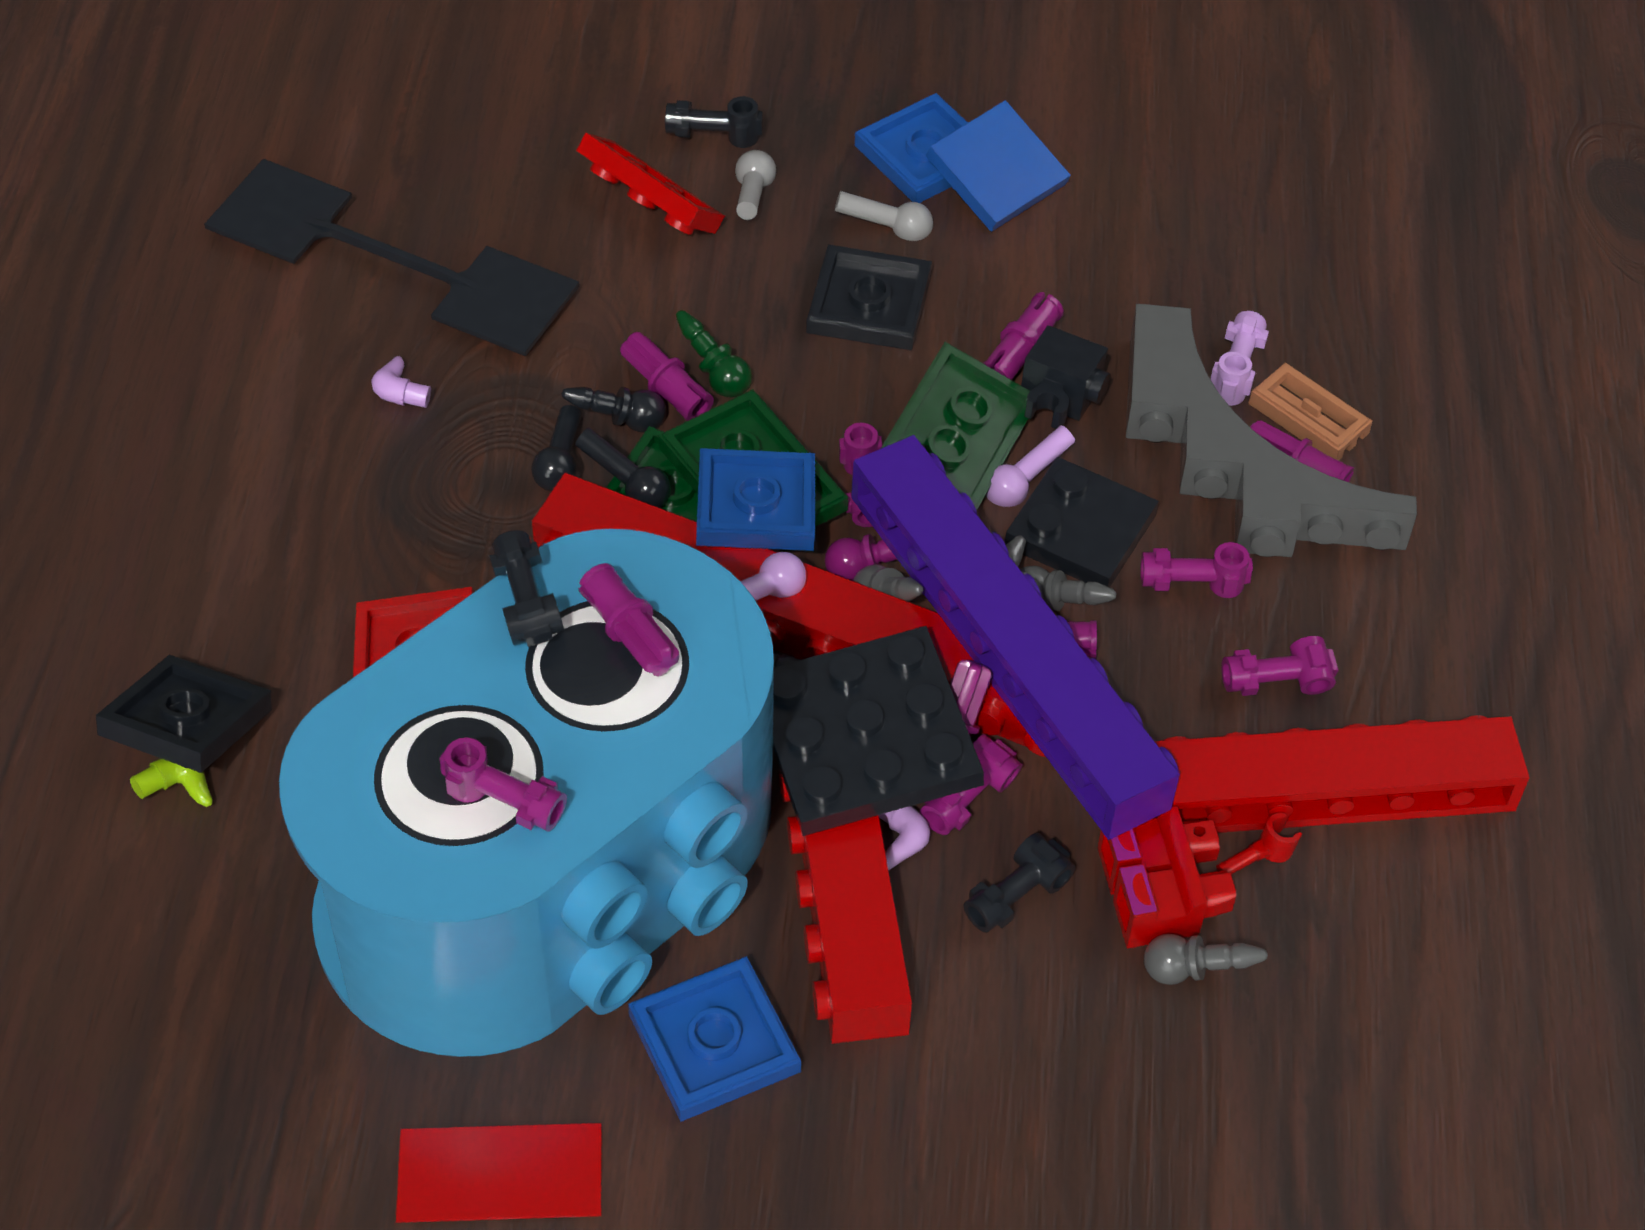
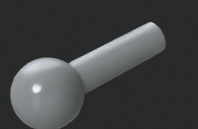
M751 150L744 153L738 159L735 167L736 178L742 184L736 212L739 217L745 220L753 219L756 216L762 188L771 184L776 176L774 160L769 154L761 150Z
M843 191L839 192L836 201V212L891 227L894 233L904 240L918 241L924 239L931 233L933 228L931 212L926 206L918 202H907L899 207H894Z

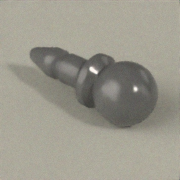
M882 565L863 567L853 579L854 582L904 601H912L923 593V586L914 578L904 577L900 571L894 568H886Z
M1026 566L1020 569L1023 574L1028 573L1033 577L1039 587L1042 599L1052 611H1060L1065 603L1083 604L1085 602L1087 605H1097L1113 601L1117 595L1114 589L1098 582L1088 581L1085 583L1084 581L1067 580L1064 572L1061 570H1053L1049 573L1039 566Z
M1163 934L1154 938L1146 947L1144 965L1148 974L1154 980L1162 984L1174 985L1183 982L1189 976L1195 981L1203 980L1206 968L1208 970H1226L1230 967L1245 969L1265 961L1268 953L1263 948L1245 943H1234L1232 946L1228 944H1208L1204 947V942L1200 935H1193L1187 941L1176 934Z

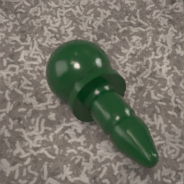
M684 310L678 311L676 318L681 332L687 340L691 341V346L699 356L704 358L699 364V369L702 372L709 373V383L713 391L724 397H737L744 394L752 383V371L748 363L739 356L731 355L732 347L728 343L718 347V343L708 331L704 330L703 324Z

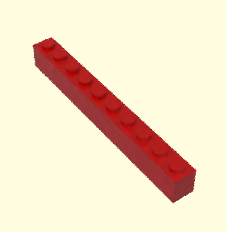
M568 473L563 474L532 520L534 542H537L538 547L559 537L588 530L628 529L648 532L673 539L702 552L730 571L739 581L758 574L764 560L770 555L777 553L769 549L696 546L697 522ZM804 562L802 563L806 569V582L799 593L790 597L768 595L756 601L768 625L773 651L777 650L800 660L927 626L949 685L960 660L973 661L938 613ZM990 683L975 723L980 727L979 732L985 735L1000 736L1027 747L1039 756L1046 757Z

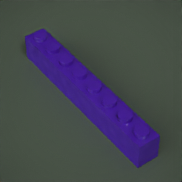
M912 435L855 459L853 463L852 500L910 577L923 586V594L973 661L992 670L990 681L992 686L1107 839L1110 840L1171 810L1180 776L1175 759L1166 748L1157 746L1143 728L1141 717L1135 707L1129 702H1123L1110 686L1102 665L1094 658L1089 659L1075 641L1073 631L1066 619L1061 615H1055L1045 603L1033 577L1028 573L1023 574L1009 557L1008 549L1000 535L996 532L991 533L980 520L971 498L965 492L959 493L946 476L944 466L938 456L934 453H928L915 435Z

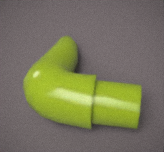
M161 758L151 762L149 768L130 777L131 786L141 799L160 789L166 790L176 783H181L198 804L208 807L213 803L204 772L199 773Z

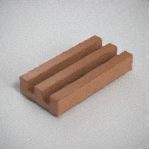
M1286 362L1251 391L1249 405L1299 439L1308 438L1312 440V447L1337 460L1343 457L1345 449L1350 451L1356 446L1359 437L1364 439L1370 433L1373 422ZM1280 384L1289 389L1291 392H1293L1300 398H1302L1303 401L1295 395H1293L1292 393H1290L1289 391H1287L1286 389H1284L1283 387H1281ZM1321 412H1323L1324 414L1332 418L1334 421L1345 427L1346 430L1338 424H1336L1335 422H1333L1332 420H1330L1329 418H1327L1326 416H1324L1323 414H1321Z

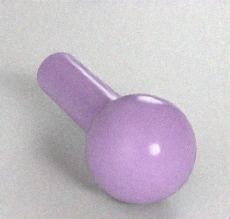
M1060 425L1015 465H999L991 478L992 484L986 493V497L992 503L1002 507H1013L1022 503L1028 495L1029 482L1052 463L1057 456L1059 457L1075 443L1072 433L1066 427Z
M777 552L764 560L758 574L740 582L754 597L755 601L768 595L790 597L799 593L804 587L806 569L797 556L788 552Z

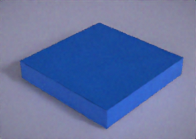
M935 93L855 132L854 146L912 202L920 203L952 187L926 157L929 147L968 122Z
M1006 100L931 145L926 154L930 162L991 232L1065 186L1071 176Z
M700 448L696 546L814 551L815 453Z
M747 956L628 1004L629 1016L680 1122L801 1072V1060Z

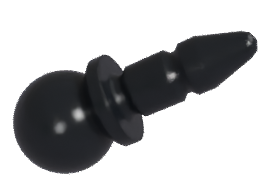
M589 387L566 388L562 391V397L578 408L585 410L590 408L594 412L607 415L612 414L613 425L620 426L626 423L630 429L637 432L645 433L649 426L658 429L666 418V406L663 399L651 390L642 389L631 393L628 388L620 387L616 395L602 390L593 391Z

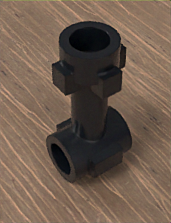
M745 96L732 99L727 105V111L692 109V102L677 100V103H667L665 131L666 134H675L677 137H690L691 130L728 132V139L732 145L739 148H747L755 145L759 135H762L763 112L758 111V104L754 99Z
M520 530L508 531L499 535L492 544L494 554L489 557L495 576L507 574L515 601L514 605L502 608L513 645L527 643V646L530 647L553 640L552 634L565 630L554 593L540 596L532 569L533 566L543 563L537 542L532 543L530 536Z
M1040 833L1030 835L1022 842L1014 854L1013 860L1020 866L997 885L993 884L988 887L980 882L970 890L969 899L963 904L967 917L976 928L985 933H988L997 925L1001 929L1004 928L1014 918V911L1010 906L1035 886L1040 884L1047 892L1053 894L1070 880L1076 868L1069 861L1070 853L1053 838L1047 841Z

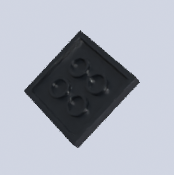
M927 626L774 667L773 751L802 836L984 786V771Z

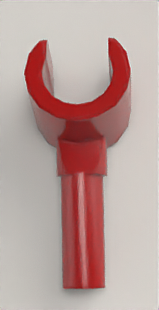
M1285 813L1273 814L1268 818L1258 841L1216 865L1217 871L1227 870L1232 875L1255 861H1260L1264 858L1276 863L1286 862L1291 858L1302 833H1296L1289 838L1278 835L1283 830L1289 816Z

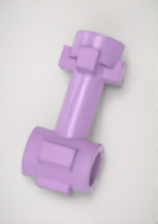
M1253 311L1240 312L1235 317L1234 322L1229 321L1225 339L1233 341L1230 352L1223 354L1219 362H1215L1212 370L1211 381L1229 406L1240 404L1245 399V395H1250L1255 371L1251 370L1252 362L1250 358L1254 347L1264 349L1269 331L1266 330V320L1263 316Z

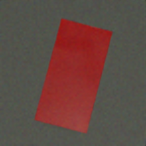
M601 1123L400 1130L396 1223L601 1216Z

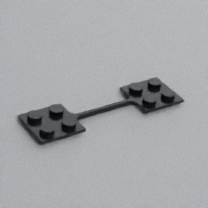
M262 159L204 223L207 230L293 264L299 260L314 241L323 237H332L448 283L451 289L431 314L433 320L525 357L580 286L577 280L489 246L483 249L468 269L457 273L434 262L333 224V219L352 198L351 192L266 159Z

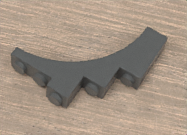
M1136 303L1130 338L1126 438L1152 442L1181 443L1179 494L1201 496L1204 498L1235 499V543L1244 546L1250 554L1264 557H1292L1296 540L1312 541L1319 544L1333 543L1366 546L1381 550H1406L1417 516V499L1415 496L1387 493L1340 480L1309 467L1274 447L1253 431L1231 409L1218 393L1206 373L1195 344L1192 331L1191 308Z

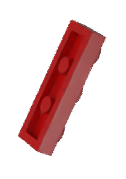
M585 133L576 151L593 162L590 167L593 173L614 184H617L620 180L630 187L627 195L631 199L650 209H655L657 205L667 212L664 220L683 233L692 235L694 230L697 229L716 234L725 215L615 141L590 133Z

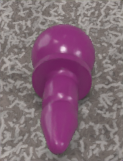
M868 534L864 535L861 542L854 538H841L832 543L825 554V567L828 572L853 581L857 572L863 567L881 565V561L887 563L898 559L883 540H879L876 544L873 536Z

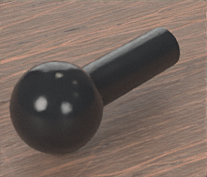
M564 405L560 408L549 447L538 452L532 462L531 472L533 479L541 488L547 491H552L564 473L576 476L577 473L575 459L570 453L580 422L581 411L573 405Z
M591 428L585 429L578 437L575 445L625 485L626 496L658 508L665 505L670 496L671 486L668 477L663 471L653 466L639 468Z

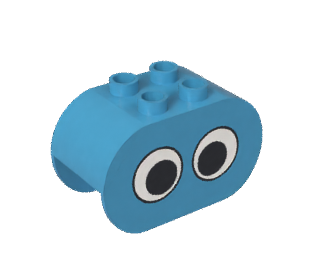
M628 529L588 530L559 537L538 547L543 563L532 567L540 596L554 593L565 631L552 634L553 640L530 647L527 646V643L513 645L502 608L514 605L515 601L507 574L496 576L328 695L301 720L289 740L281 763L279 790L283 817L289 836L299 856L319 880L313 901L312 924L315 945L322 968L339 998L367 1026L401 1045L437 1055L459 1057L483 1056L521 1048L550 1035L586 1005L598 1015L608 1014L616 1010L636 993L647 978L652 966L650 953L684 926L695 936L705 935L713 931L737 908L744 897L748 885L745 875L751 869L762 850L771 820L773 644L764 615L754 597L730 571L702 552L664 536ZM603 563L611 564L630 591L637 598L646 599L653 607V620L679 650L678 662L670 667L665 675L657 677L652 673L646 672L622 641H613L606 634L604 619L578 590L579 587H582L579 584L580 579L592 567ZM473 738L486 746L487 765L528 784L532 780L538 782L542 776L556 782L558 790L567 795V803L559 822L549 832L537 826L529 830L516 823L517 809L486 794L481 799L469 803L454 799L451 795L447 794L446 777L441 773V755L454 740Z

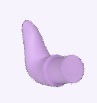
M394 357L372 377L373 391L381 399L402 406L410 404L427 408L431 396V386L410 382V379L400 378L404 368L402 357Z
M912 806L879 815L880 819L889 824L890 829L899 833L896 840L885 851L888 871L921 851L928 844L930 837L928 822Z

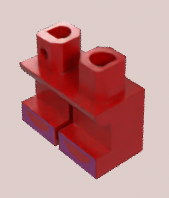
M1175 806L1157 818L1151 819L1110 840L1100 831L1097 848L1110 893L1114 895L1113 903L1127 949L1148 945L1154 938L1163 934H1176L1183 938L1199 935L1204 918L1214 917L1233 910L1236 889L1230 872L1223 870L1199 874L1196 863L1215 861L1218 858L1220 850L1219 837L1213 820L1182 821L1178 806Z

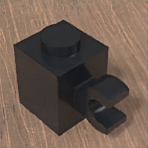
M1047 325L1025 358L1021 386L1028 389L1029 393L1027 395L1024 416L1031 419L1038 409H1050L1053 411L1051 427L1055 429L1065 424L1067 416L1080 421L1091 402L1099 404L1107 391L1111 373L1104 371L1108 348Z

